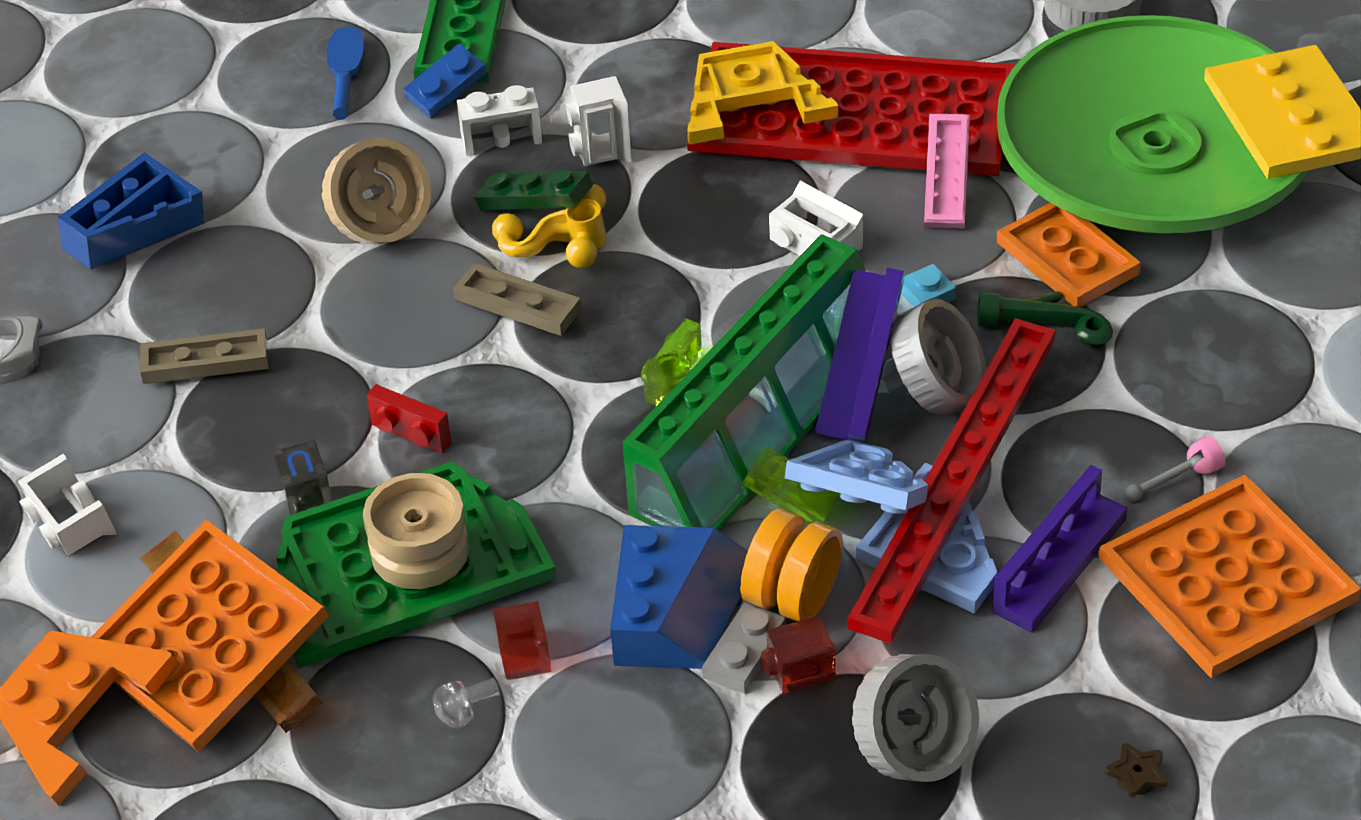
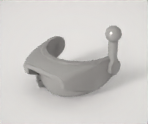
M30 315L0 317V335H17L11 347L0 357V384L18 380L28 375L34 367L38 366L40 348L37 336L38 332L43 328L40 318Z

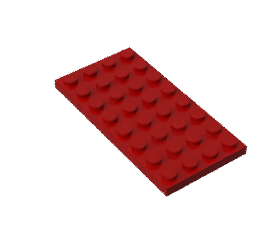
M713 42L710 52L751 44ZM780 47L800 66V73L807 80L813 79L821 86V93L827 99L832 97L837 102L838 118L804 124L795 100L788 99L772 105L760 104L744 107L733 112H718L723 124V139L689 144L687 137V150L694 152L927 170L930 114L970 115L967 174L1000 176L1003 151L997 130L998 101L1002 86L1009 73L1015 67V64Z

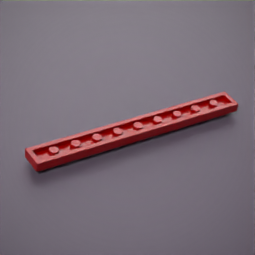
M1015 318L924 480L928 484L926 502L908 509L848 616L849 630L889 644L892 643L1055 342L1056 330Z

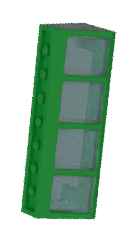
M820 234L623 441V453L630 516L651 526L715 528L720 531L817 423L853 271H866L857 249Z

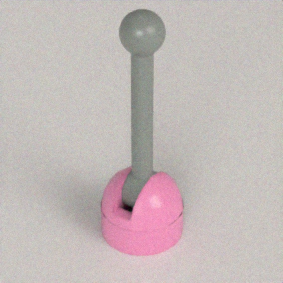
M1205 436L1189 447L1186 462L1141 485H1129L1125 489V496L1131 502L1139 501L1144 492L1190 469L1203 475L1213 473L1223 468L1226 464L1223 450L1212 436Z

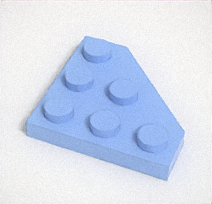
M850 439L788 460L786 464L785 478L801 482V488L812 492L835 491L841 493V499L855 503H864L869 500L880 503V508L890 513H907L908 509L926 502L928 484L924 480L913 479L912 481L913 471L902 461H893L892 463L893 453L888 449Z
M924 463L914 475L912 481L913 479L925 480L932 465ZM969 501L921 589L974 614L993 590L994 578L998 572L993 558L990 559L982 528L976 512L972 511ZM885 511L857 545L856 559L876 568L906 513L898 514Z

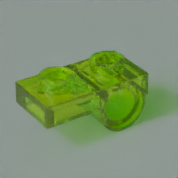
M685 319L675 332H671L667 336L663 347L657 355L645 363L641 380L644 382L646 402L657 406L689 373L694 363L702 355L700 323Z

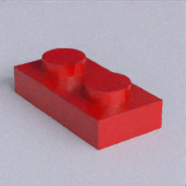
M377 384L367 393L371 424L380 430L394 433L411 440L418 446L428 447L440 453H443L452 443L447 412Z

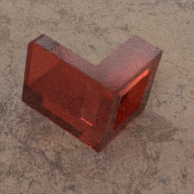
M535 601L493 609L497 642L505 678L513 680L552 672L548 641L539 602Z

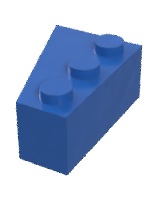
M144 152L58 217L62 250L92 270L204 224L202 191Z

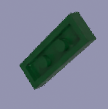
M561 170L546 173L529 171L518 174L498 172L487 178L485 185L474 198L480 210L575 208L594 183L588 171L571 172L570 170Z

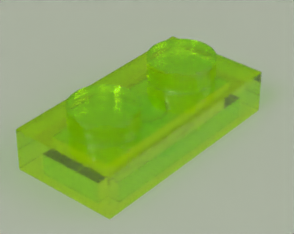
M765 445L742 485L778 507L800 515L808 525L815 521L823 523L840 493L831 490L825 492L807 491L801 488V482L786 479V464L790 459Z

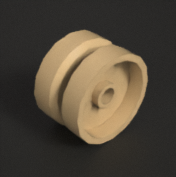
M427 473L400 475L377 486L366 499L363 519L368 537L370 556L374 570L385 582L400 588L425 589L440 585L449 580L466 563L469 552V540L465 526L463 502L459 491L448 480Z

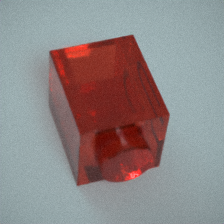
M820 615L766 630L767 650L761 651L762 663L768 678H776L782 694L836 679L835 648Z

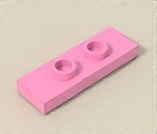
M930 114L924 216L925 228L965 229L970 115Z

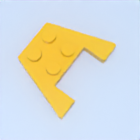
M774 41L699 54L694 84L695 92L690 109L691 118L687 128L689 144L724 138L723 124L718 112H733L744 107L760 104L772 105L788 99L795 100L804 124L838 118L837 102L832 97L827 99L821 93V86L813 79L807 80L800 73V66Z

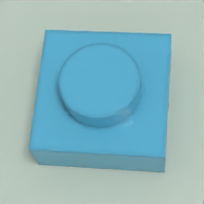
M931 264L904 276L901 294L913 307L930 299H941L949 303L956 300V287L934 264Z

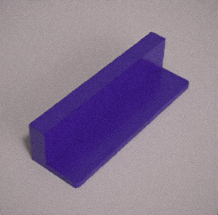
M888 267L885 275L862 270L853 271L815 429L816 434L843 441L850 439L866 443L891 339V328L896 318L904 284V271Z

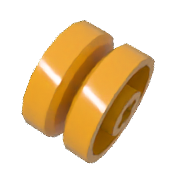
M781 508L771 511L758 528L746 555L741 575L740 591L742 600L768 611L778 605L779 613L782 616L805 625L813 621L828 599L838 574L843 551L842 532L817 521L806 527L803 517Z

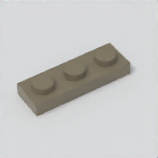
M473 263L453 287L454 299L560 336L563 335L581 311V300L579 297L477 263Z
M265 328L140 343V374L143 384L269 369L268 341Z

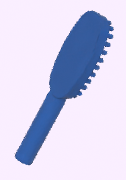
M355 27L337 29L332 34L327 48L329 68L336 78L333 116L339 120L345 119L348 116L351 81L353 76L357 77L363 60L364 39L361 31Z

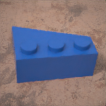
M624 525L610 629L614 666L702 669L703 664L728 628L727 622L735 607L740 606L742 602L740 591L741 575L748 550L715 528Z

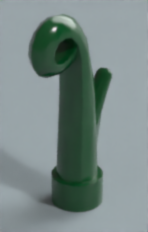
M1060 291L1025 298H1001L996 293H979L977 326L997 327L998 324H1012L1015 318L1037 325L1076 326L1075 332L1077 337L1083 343L1091 346L1105 344L1113 336L1112 325L1102 314L1090 309L1057 303L1060 302L1063 296Z

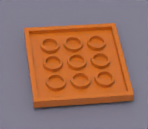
M1245 474L1101 545L1099 549V559L1211 679L1360 601L1361 588Z
M206 519L91 638L164 650L174 655L180 664L153 696L121 676H118L113 683L197 752H200L330 615L321 604Z

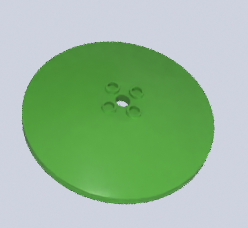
M1143 15L1109 18L1071 28L1049 38L1028 52L1009 73L999 96L997 112L998 138L1002 151L1016 174L1033 191L1057 207L1080 218L1118 229L1147 233H1189L1229 226L1261 214L1281 202L1296 189L1309 172L1308 170L1267 179L1204 81L1205 69L1207 67L1255 58L1266 54H1274L1276 52L1244 34L1204 21L1173 16Z

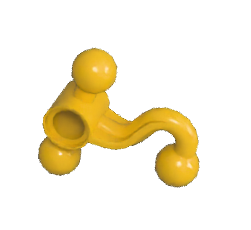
M594 184L575 208H566V210L547 215L539 221L531 234L523 241L517 242L523 234V224L520 218L510 213L501 214L494 220L492 234L498 241L500 250L504 254L515 258L535 256L546 244L552 241L569 242L566 248V258L569 263L581 269L590 267L597 258V250L602 248L607 241L601 211L606 204V194L603 188Z

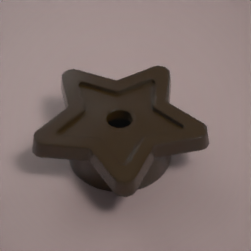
M1124 743L1121 747L1120 760L1107 765L1104 771L1106 775L1116 778L1120 787L1130 797L1146 794L1154 787H1166L1168 785L1167 778L1159 769L1163 759V753L1160 750L1140 752L1130 744ZM1135 767L1141 768L1142 771H1141V772H1136V771H1134V768H1135Z

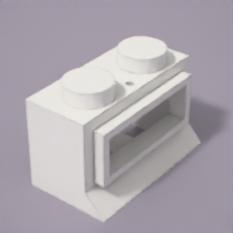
M616 76L570 86L571 102L566 103V112L570 125L574 126V133H569V143L573 156L580 155L584 166L615 159L632 163L628 104ZM608 112L609 133L592 136L590 115Z
M514 85L508 87L504 92L489 95L483 92H473L466 99L457 100L460 132L466 156L474 155L472 135L492 132L495 145L503 148L510 144L508 129L530 125L534 144L542 143L539 107L533 87L525 88Z
M799 181L793 195L769 214L770 240L799 256L820 234L857 249L858 252L863 248V214L802 181ZM807 211L818 217V227L804 220L807 218Z
M64 454L18 481L25 495V498L19 502L32 523L40 519L44 524L39 529L52 549L61 546L69 556L102 535H117L103 504L99 500L95 502L88 486L83 480H77ZM65 497L76 514L58 524L47 508Z

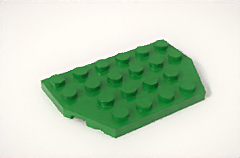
M452 461L418 472L433 474L446 479L459 491L463 502L465 526L469 540L467 561L460 571L444 583L425 589L400 588L385 582L374 570L364 525L363 511L366 499L376 487L286 516L282 528L283 540L278 547L276 556V572L321 604L330 615L293 654L298 668L557 579L556 567L524 506L513 499L507 502L491 492L489 484L479 478L469 476L465 469Z

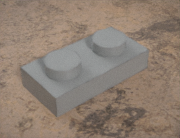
M744 602L703 664V678L745 694L786 630V617Z

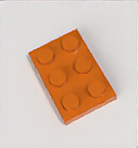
M1051 202L997 231V243L1055 292L1060 291L1063 295L1062 298L1072 306L1082 307L1140 275L1141 262L1089 220L1069 213Z

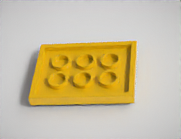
M1317 45L1266 54L1205 69L1204 81L1267 179L1361 159V109Z

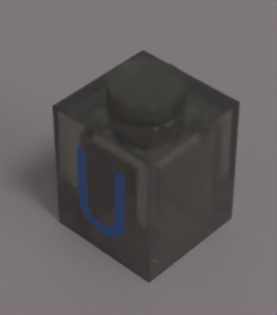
M315 440L273 451L279 482L290 515L332 501L327 473Z

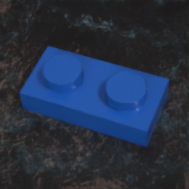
M458 44L404 88L405 97L431 119L486 74L485 64L461 44Z

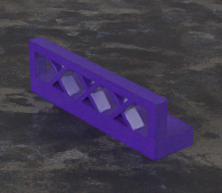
M1090 465L994 578V614L1032 633L1096 557L1100 546L1106 544L1125 522L1128 507L1100 494L1103 470Z

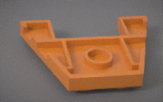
M50 630L0 687V720L45 793L55 804L60 806L87 772L78 762L58 750L57 747L118 676L125 678L153 696L180 663L168 651Z

